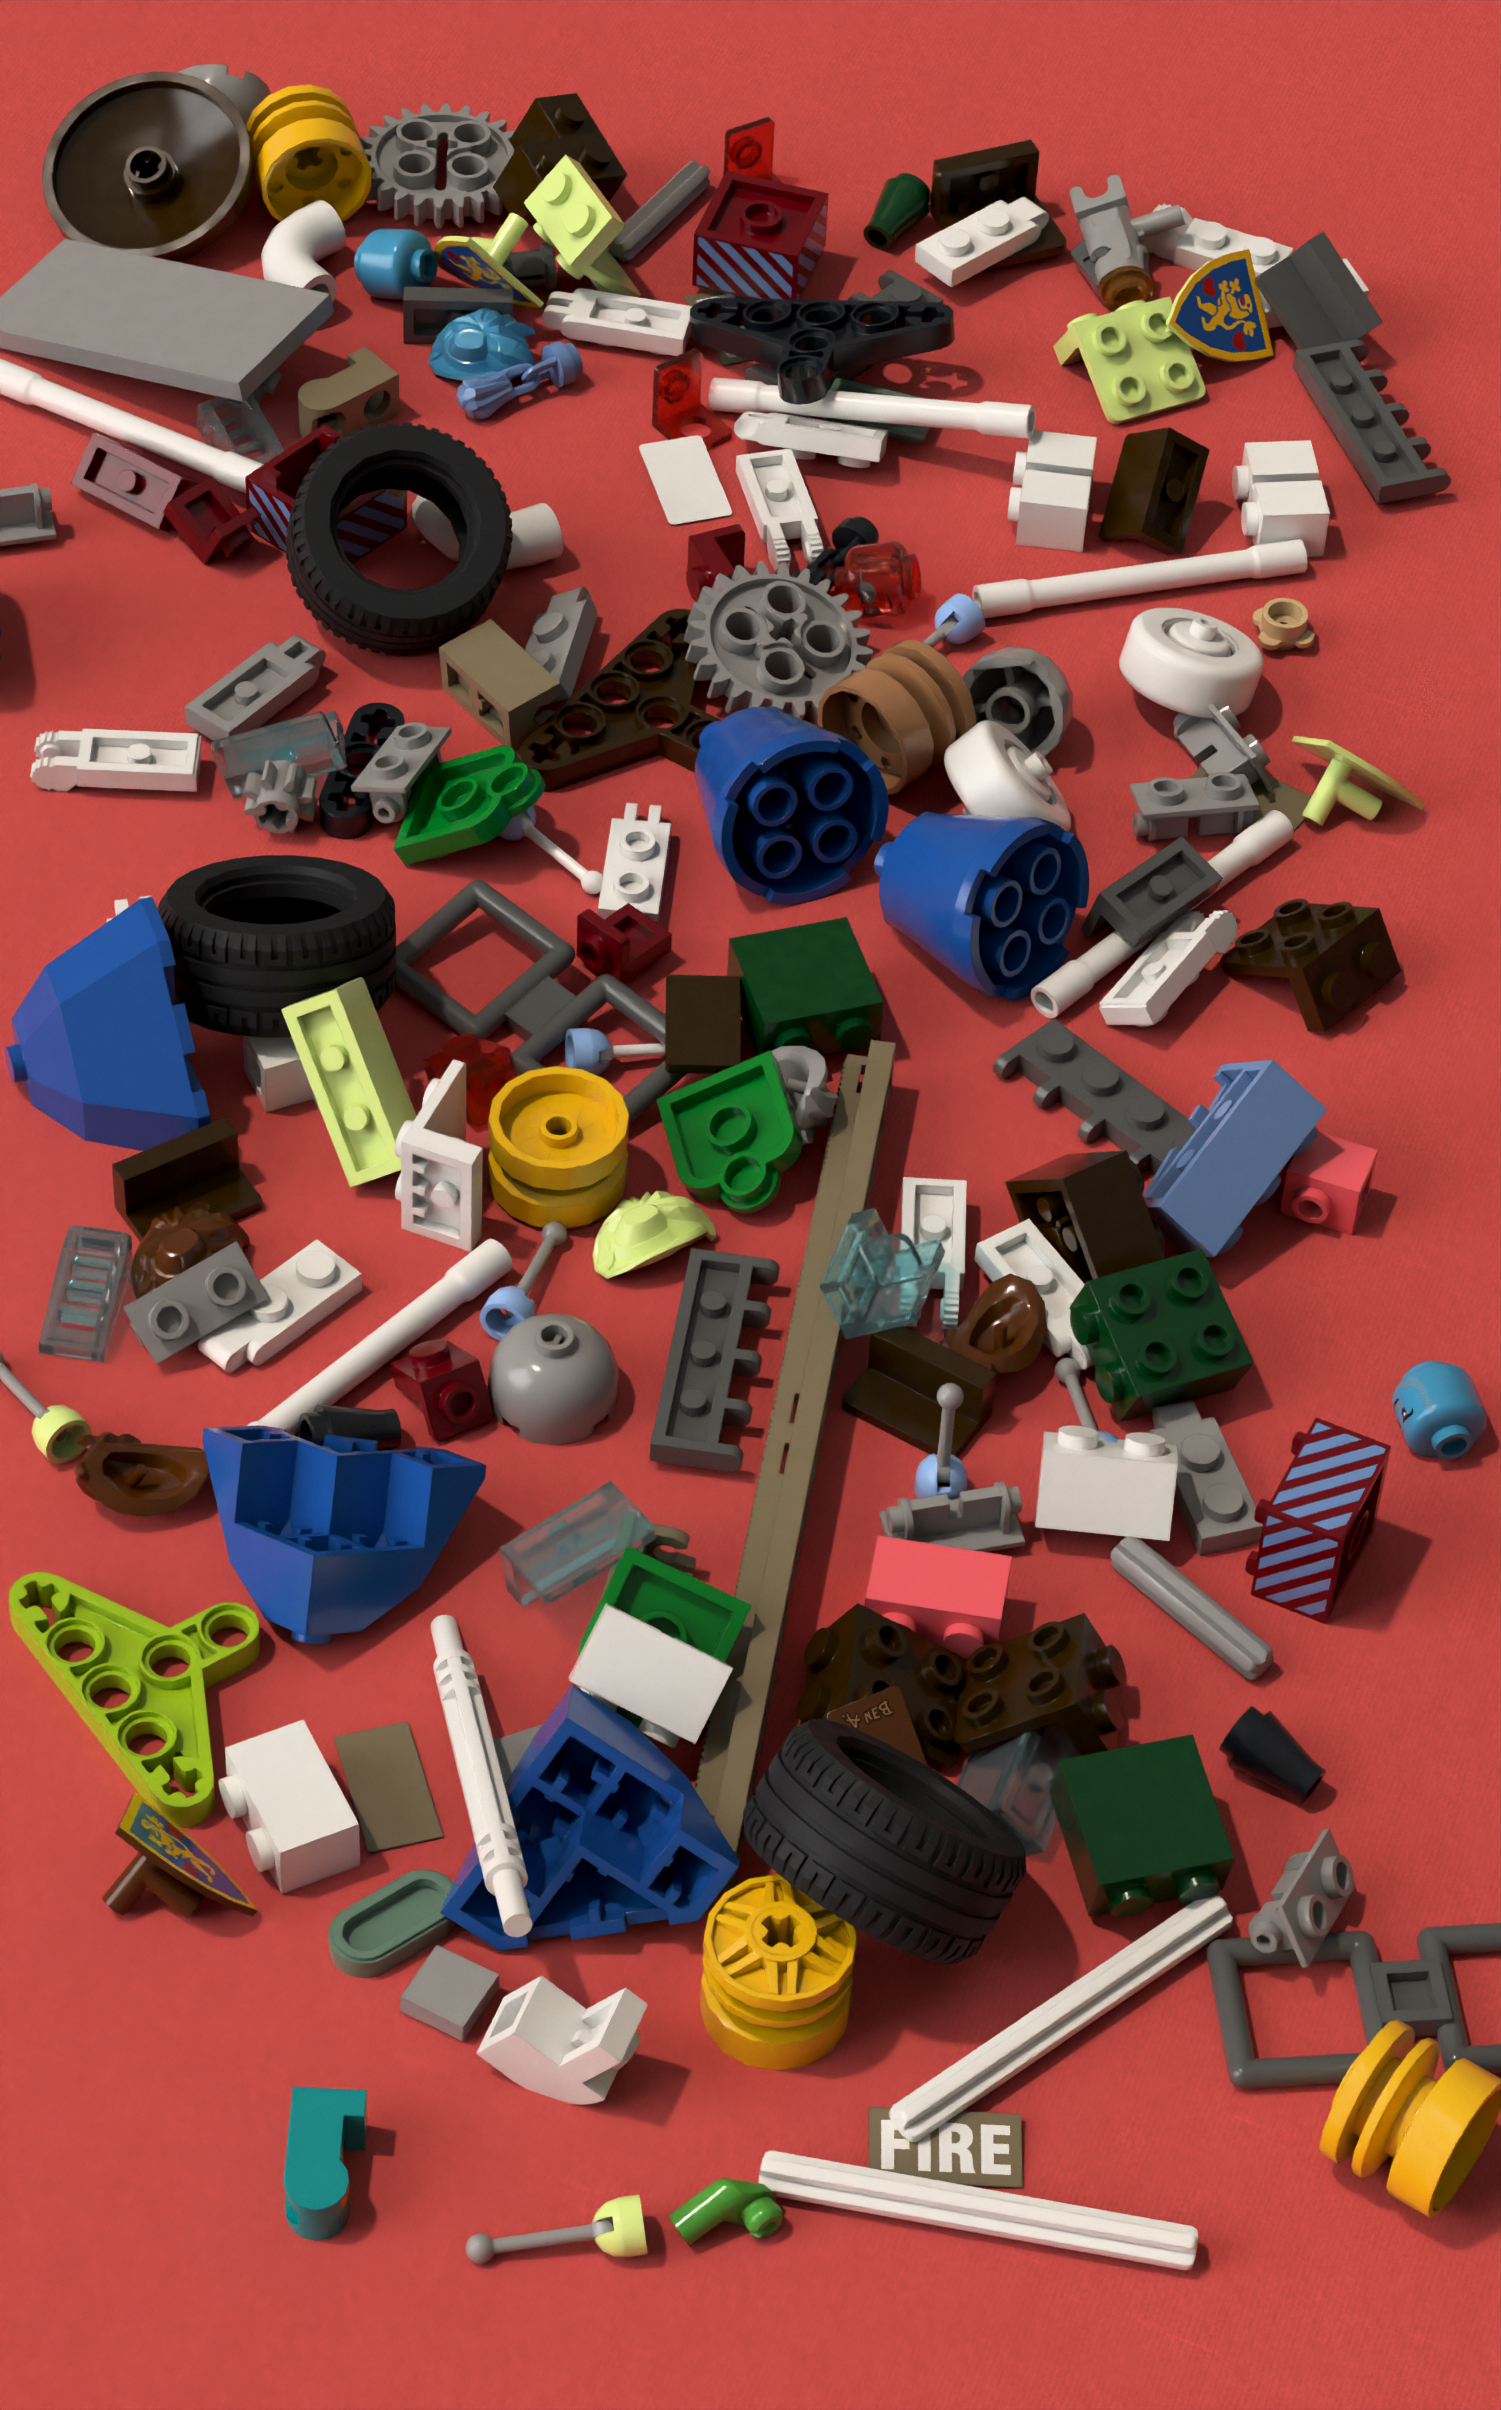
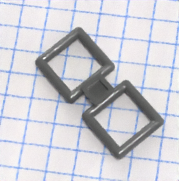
M474 880L396 946V987L472 1043H481L503 1024L525 1041L507 1059V1068L516 1077L530 1070L545 1068L539 1062L565 1040L567 1030L580 1027L606 1003H609L665 1045V1014L610 974L599 976L577 996L556 982L554 979L573 963L575 959L574 948L482 880ZM480 908L543 956L475 1015L411 966L475 910ZM663 1061L625 1095L623 1099L629 1113V1126L657 1101L656 1099L662 1097L687 1073H669L665 1070V1061Z
M1501 1923L1426 1927L1417 1936L1420 1960L1379 1962L1375 1941L1365 1931L1333 1932L1327 1934L1311 1963L1350 1960L1367 2046L1389 2021L1398 2019L1413 2028L1415 2037L1437 2036L1442 2063L1446 2071L1456 2060L1466 2058L1492 2074L1501 2073V2044L1468 2046L1448 1955L1501 1951ZM1250 1937L1217 1939L1210 1943L1207 1948V1960L1231 2083L1240 2089L1341 2083L1350 2066L1361 2053L1255 2059L1238 1967L1300 1963L1294 1949L1262 1953L1253 1947Z

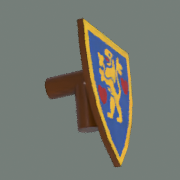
M136 1792L133 1794L115 1834L136 1849L138 1854L102 1897L108 1907L120 1915H125L147 1888L185 1918L191 1915L204 1896L230 1909L250 1916H254L257 1913V1908L240 1886L208 1852Z

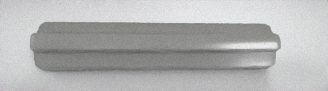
M689 161L624 222L626 226L609 244L608 251L613 257H617L623 263L633 259L710 185L708 178L710 175L709 168L706 165L700 166L696 161Z
M1125 1537L1114 1547L1110 1554L1113 1568L1245 1678L1255 1680L1271 1666L1274 1657L1272 1655V1647L1144 1541L1140 1538Z

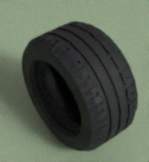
M389 422V425L379 423L375 424L374 428L366 426L362 427L361 431L354 430L349 433L348 437L343 436L337 439L336 444L332 443L326 448L324 453L322 452L316 458L315 463H312L308 473L304 476L297 492L285 538L287 567L292 575V584L297 587L296 593L300 599L304 600L303 604L306 609L311 610L312 616L317 621H322L321 625L326 630L330 629L333 631V635L338 638L342 636L345 638V642L350 645L353 643L359 645L358 648L366 650V648L372 649L371 652L380 654L381 651L385 652L386 655H394L395 652H398L399 655H408L412 652L415 655L422 653L423 650L427 652L435 650L437 646L440 647L450 640L457 638L461 633H466L480 619L492 601L505 573L512 548L513 533L511 531L512 518L509 517L511 511L509 505L506 504L505 492L501 491L502 485L498 479L493 478L495 474L491 468L485 466L486 462L481 457L477 458L475 456L476 452L471 447H465V443L460 440H453V436L448 433H439V429L431 428L429 430L426 429L425 425L421 424L414 426L412 423L406 422L403 425H399L398 422ZM381 489L411 491L433 502L450 520L459 543L458 567L439 583L417 590L386 588L364 577L347 559L337 534L340 512L360 495Z
M263 855L230 859L197 868L178 878L167 890L158 905V912L170 938L176 964L174 965L176 1005L185 1003L189 1022L209 1030L239 1036L289 1038L291 1034L281 1009L291 1004L333 990L351 980L362 977L376 1012H378L396 987L394 899L377 877L364 869L350 864L324 858L296 855Z
M811 1719L794 1727L783 1743L782 1748L771 1762L769 1770L765 1772L757 1785L756 1792L743 1810L744 1833L746 1840L755 1852L774 1871L799 1891L849 1924L882 1942L914 1956L942 1964H954L974 1956L987 1934L993 1929L1000 1917V1913L1007 1906L1013 1896V1892L1026 1872V1851L1021 1840L1001 1819L970 1794L923 1763L881 1740L844 1724L826 1719Z

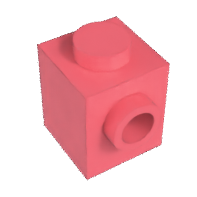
M1318 1131L1311 1145L1300 1155L1291 1157L1278 1174L1281 1178L1279 1186L1284 1187L1280 1213L1352 1235L1371 1192L1378 1150Z

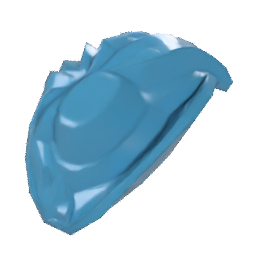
M479 309L476 312L458 317L446 325L438 334L431 348L428 365L436 375L462 381L464 376L495 373L517 364L529 363L534 365V358L529 351V344L525 338L526 336H534L535 330L524 323H518L510 314L501 315L496 310ZM521 373L508 379L512 380L518 377H522L524 373Z

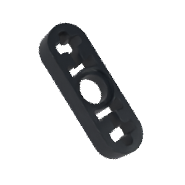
M370 703L354 712L319 796L320 826L328 835L338 839H354L363 836L371 829L375 816L373 814L369 792H352L351 785L358 776L349 773L347 770L357 765H368L395 728L405 724L403 713L395 706L386 703ZM377 730H380L377 744L369 742V736H374ZM348 797L354 798L355 805H351L348 811H344L348 803Z

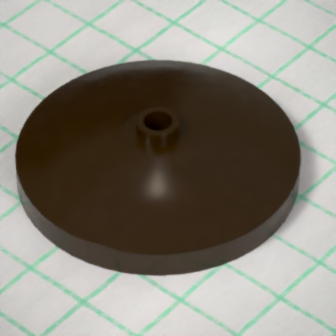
M148 72L131 75L113 81L88 95L60 123L48 145L42 169L43 194L52 218L66 239L180 262L199 253L220 238L241 213L250 195L254 181V145L238 109L224 93L206 81L174 72Z

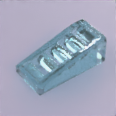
M253 394L243 402L217 397L198 404L196 426L207 445L242 456L262 451L264 455L252 459L262 464L267 463L285 451ZM239 423H241L244 426L242 428L233 430L228 433L225 430V428L237 425ZM248 437H252L254 440L237 447L233 444Z
M79 1225L69 1226L60 1253L38 1344L39 1353L99 1362L104 1361L132 1271V1239L128 1233ZM77 1278L97 1280V1281H104V1282H106V1283L103 1284V1283L82 1281V1280H77ZM70 1302H77V1303L98 1305V1306H100V1308L90 1307V1306H83V1305H76V1304H69V1303H70ZM65 1322L93 1326L95 1330L94 1332L68 1329L62 1328V1325Z

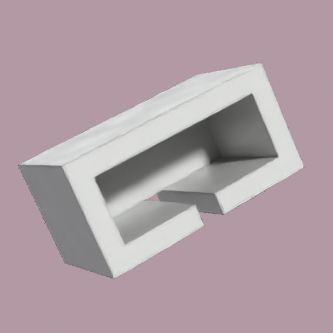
M1034 430L1032 438L1029 439L1027 452H1016L1013 485H1021L1022 488L1011 487L1007 521L1018 522L1015 545L1083 552L1097 437Z
M1311 440L1245 443L1242 466H1234L1232 489L1234 498L1243 500L1241 509L1242 532L1244 536L1252 537L1253 545L1301 539L1305 545L1307 557L1323 556L1330 512L1322 481L1318 480L1319 470Z
M1074 1425L1062 1426L1059 1428L1058 1433L1044 1432L1035 1527L1163 1541L1170 1540L1178 1469L1177 1445L1165 1444L1166 1440L1163 1437L1143 1432L1129 1433L1125 1436V1440L1117 1439V1443L1105 1442L1104 1438L1098 1437V1431Z
M606 1603L568 1678L569 1681L581 1686V1690L612 1710L616 1711L617 1707L620 1706L642 1717L643 1720L638 1728L642 1733L675 1748L680 1737L696 1744L733 1668L729 1664L675 1637L672 1638L662 1633L661 1630Z
M304 1720L225 1747L227 1777L219 1779V1790L224 1806L232 1819L242 1817L249 1830L246 1832V1842L254 1865L259 1872L270 1871L281 1894L360 1866L359 1823Z

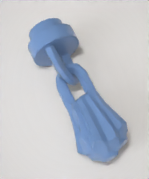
M560 341L551 343L542 348V362L535 365L523 363L495 373L464 376L462 384L457 388L456 401L459 407L463 408L471 418H488L506 402L536 389L540 385V381L549 379L558 388L573 383L576 375L581 374L583 370L580 354L572 343L563 344ZM524 373L521 377V381L524 384L513 388L508 378Z

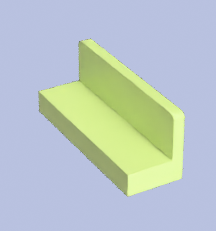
M359 977L333 990L281 1009L350 1188L400 1171L401 1158L395 1155L396 1139L406 1120L414 1121L417 1115L364 979Z

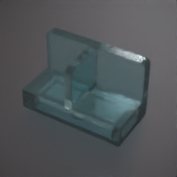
M875 1208L852 1213L820 1285V1289L846 1339L910 1325L918 1320L945 1254L940 1240L914 1245L905 1234L894 1233L888 1235Z

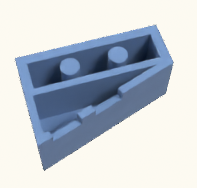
M1274 1060L1221 1064L1213 1077L1222 1086L1209 1109H1206L1202 1104L1195 1107L1188 1119V1122L1196 1128L1195 1132L1180 1151L1176 1147L1170 1149L1143 1194L1151 1219L1157 1223L1162 1233L1185 1253L1202 1248L1206 1257H1215L1227 1252L1242 1235L1244 1227L1240 1223L1253 1206H1259L1264 1203L1278 1188L1281 1182L1278 1174L1288 1160L1304 1152L1318 1134V1129L1315 1125L1327 1111V1108Z

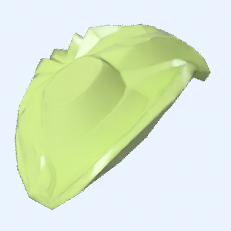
M656 1190L652 1195L647 1191L641 1199L633 1196L629 1200L623 1199L604 1221L595 1239L592 1254L595 1272L609 1279L669 1257L681 1248L687 1247L703 1237L713 1241L716 1238L715 1227L703 1210L686 1197L674 1196L668 1192Z

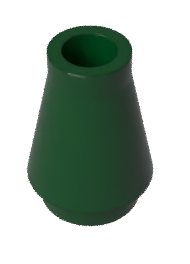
M901 173L896 178L888 179L883 186L870 222L864 229L863 233L867 242L874 248L888 250L898 238L926 217L930 211L929 203L931 201V192L928 186L920 178L909 173Z

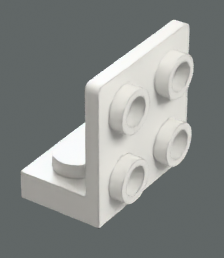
M453 1059L441 1079L435 1077L430 1081L423 1097L422 1109L415 1120H406L398 1133L395 1143V1155L401 1158V1173L396 1184L395 1198L401 1201V1229L472 1252L482 1236L483 1148L466 1142V1063Z

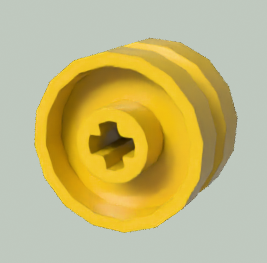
M553 1066L530 1070L508 1081L493 1098L488 1119V1142L490 1145L488 1181L494 1199L511 1216L536 1227H544L552 1221L560 1222L566 1229L588 1225L610 1213L623 1197L627 1179L628 1153L626 1148L629 1137V1113L623 1096L606 1079L576 1068Z

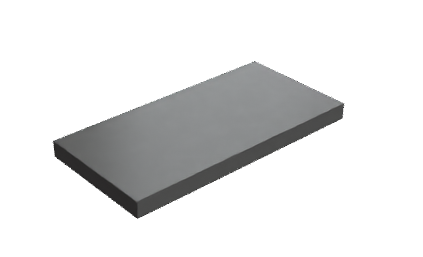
M64 239L0 297V348L243 402L334 313L331 294Z

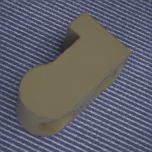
M366 346L348 355V368L329 378L308 381L298 391L299 434L302 438L324 424L348 437L349 433L354 430L361 431L362 427H372L399 414V374Z

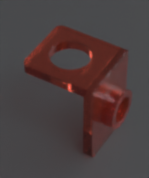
M770 117L727 130L725 133L723 176L728 171L782 183L772 172L775 123Z
M693 348L655 367L652 426L668 440L687 437L680 431L683 426L692 423L703 424L711 430L709 435L702 438L708 451L731 440L732 429L701 404L703 354L698 349Z

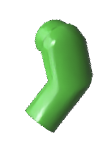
M722 2178L712 2182L670 2213L668 2217L690 2246L723 2221L739 2225L745 2224L750 2234L754 2237L769 2236L781 2225L783 2211L775 2203V2193L764 2184Z

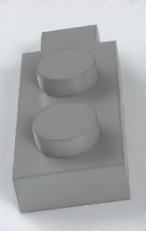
M586 587L553 595L547 611L537 614L525 651L561 684V695L549 704L571 698L596 622L597 610Z
M298 635L292 636L281 645L274 642L267 643L185 706L186 724L230 750L315 684L319 676V668L325 661L326 652Z
M1192 1400L1153 1408L1152 1419L1155 1429L1150 1430L1149 1433L1163 1437L1166 1440L1165 1444L1177 1445L1178 1469L1174 1501L1199 1556L1260 1543L1263 1524L1256 1522L1254 1519L1256 1505L1215 1418L1202 1419Z

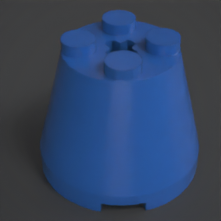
M775 706L746 708L727 716L722 721H714L703 729L699 737L700 749L695 762L696 784L717 856L736 883L754 894L765 897L770 903L791 905L823 898L851 881L852 878L848 873L865 856L873 841L881 842L888 819L889 799L887 788L879 769L873 761L849 739L787 714L781 708Z
M926 811L904 827L893 843H885L879 849L874 862L875 873L880 877L879 898L885 922L898 929L971 988L993 997H1004L1012 1001L1031 995V990L1036 985L1057 971L1070 953L1062 945L1070 930L1076 908L1087 907L1089 869L1082 844L1075 834L1065 831L1053 822L1037 817L936 814Z

